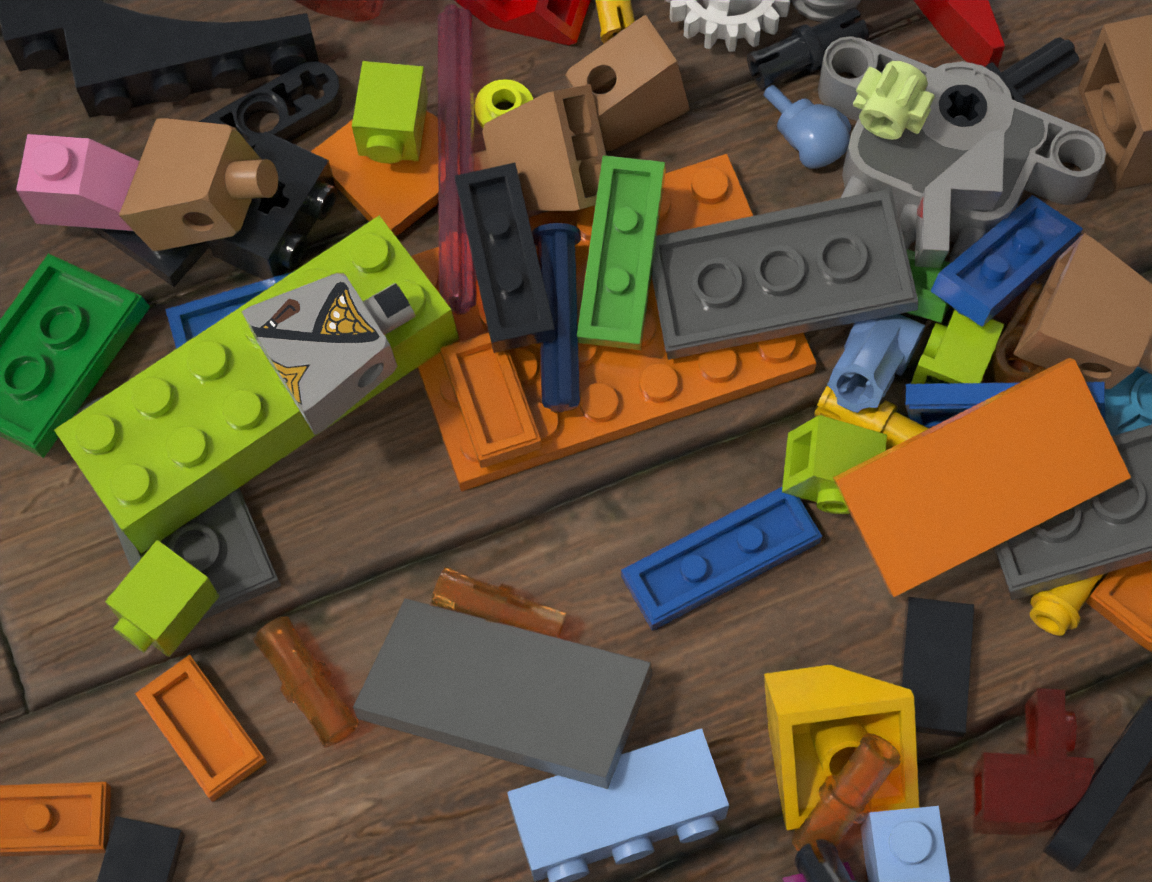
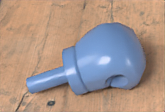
M771 85L765 90L764 97L782 113L777 123L778 131L794 149L799 151L800 161L806 168L817 169L824 167L840 158L847 151L850 141L851 124L848 118L836 108L822 104L814 105L807 98L792 103L775 85Z

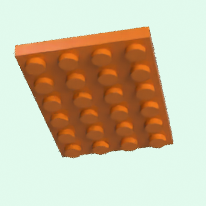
M727 154L665 173L657 236L753 216ZM595 206L575 211H548L529 217L531 231L538 226L550 223L570 224L576 226L581 231V241L575 245L577 326L579 324ZM468 237L411 255L452 310L459 340L454 343L489 333ZM535 245L536 252H537V256H538V246ZM651 275L641 350L578 343L580 403L576 409L553 412L551 409L543 406L540 343L508 350L540 436L542 449L484 468H480L441 352L421 364L417 369L462 492L813 374L817 363L804 333L668 360Z

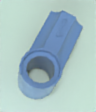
M901 314L855 322L845 344V351L834 367L827 384L835 393L837 404L856 413L868 407L877 408L890 388L895 375L902 376L923 334L925 325Z

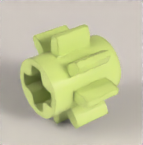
M891 61L886 64L882 73L873 67H868L856 89L858 95L853 102V106L862 109L859 119L868 131L881 138L893 140L900 138L905 128L916 134L920 132L931 111L929 107L935 96L925 91L928 81L919 69L902 61Z

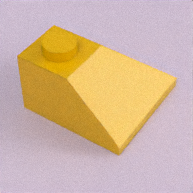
M833 665L764 674L768 731L786 830L865 820L870 812L919 808L915 705L911 689Z

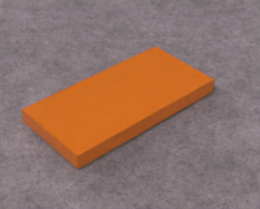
M1068 358L833 477V480L889 593L896 597L1130 479L1131 476L1076 360Z

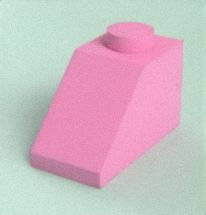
M27 134L16 191L36 224L133 231L119 216V213L140 161L88 138Z

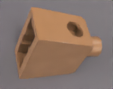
M646 15L633 22L569 68L565 74L570 88L591 84L605 151H613L690 111L678 62Z
M591 84L545 93L485 123L482 133L486 150L476 152L472 156L470 162L471 172L515 162L526 210L575 211L596 205L603 155L606 156Z
M158 118L152 128L119 216L152 251H161L234 236L241 230L251 199L270 198L276 193L278 173L275 165L270 160H261L241 134L229 125Z
M1084 233L1057 258L1013 354L1047 369L1068 358L1074 359L1086 382H1105V389H1112L1133 373L1136 367L1152 375V284L1095 239Z

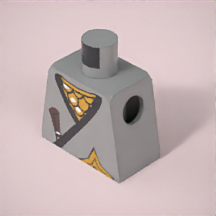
M344 273L332 274L241 311L254 338L314 435L326 429L395 371L397 363L391 346L384 335L415 317L411 305L396 283L362 301Z

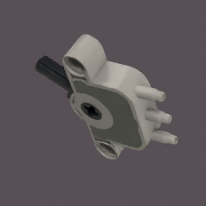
M852 36L842 37L831 42L825 50L818 84L819 99L824 105L836 108L846 117L857 121L851 133L842 177L845 189L841 198L892 188L905 247L909 249L911 243H914L916 240L917 205L925 187L991 130L1004 131L1003 192L992 211L950 208L949 241L955 244L949 255V263L953 262L1003 219L1008 218L1017 208L1024 190L1063 205L1077 204L1086 199L1104 164L1106 155L1104 144L1097 135L1087 129L1025 105V99L1078 65L1079 56L1075 51V45L1069 39L1055 38L1001 72L993 62L985 67L962 61L946 63L933 68L864 39ZM902 61L913 65L926 76L928 86L925 91L934 94L935 98L929 107L931 111L918 134L905 128L900 138L893 140L885 139L874 135L862 125L859 119L862 109L854 107L853 102L858 95L856 89L868 67H873L882 73L887 63ZM847 72L858 78H843L837 73ZM1062 163H1073L1082 171L1069 170Z

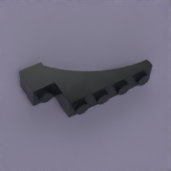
M0 0V23L4 42L19 72L29 69H49L56 66L59 62L70 60L75 87L89 118L100 115L117 116L127 112L130 108L159 101L177 102L186 98L189 94L210 89H232L243 85L249 80L274 74L282 75L305 62H319L307 13L268 20L206 22L178 20L143 14L100 0Z

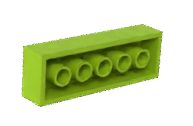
M380 215L54 429L120 529L141 554L148 550L156 540L161 541L316 436L254 338L241 311L335 273H344L362 301L393 283L400 287L411 305L415 317L384 335L391 346L397 367L389 377L331 425L441 352L440 348L451 345L459 340L451 308Z

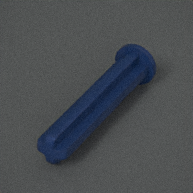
M550 223L538 226L532 231L534 244L538 246V261L556 334V340L540 343L542 404L545 408L551 409L553 412H564L576 409L580 403L575 245L581 241V231L576 226L570 224Z

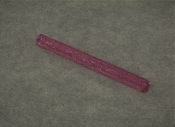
M449 4L445 6L444 12L438 15L439 294L449 305L452 312L462 315L468 313L469 308L477 303L476 272L454 178L455 175L475 171L473 17L469 9L458 8L456 4Z

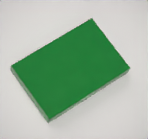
M48 253L0 319V437L45 458L59 438L54 429L73 418L150 308L145 299L139 294Z

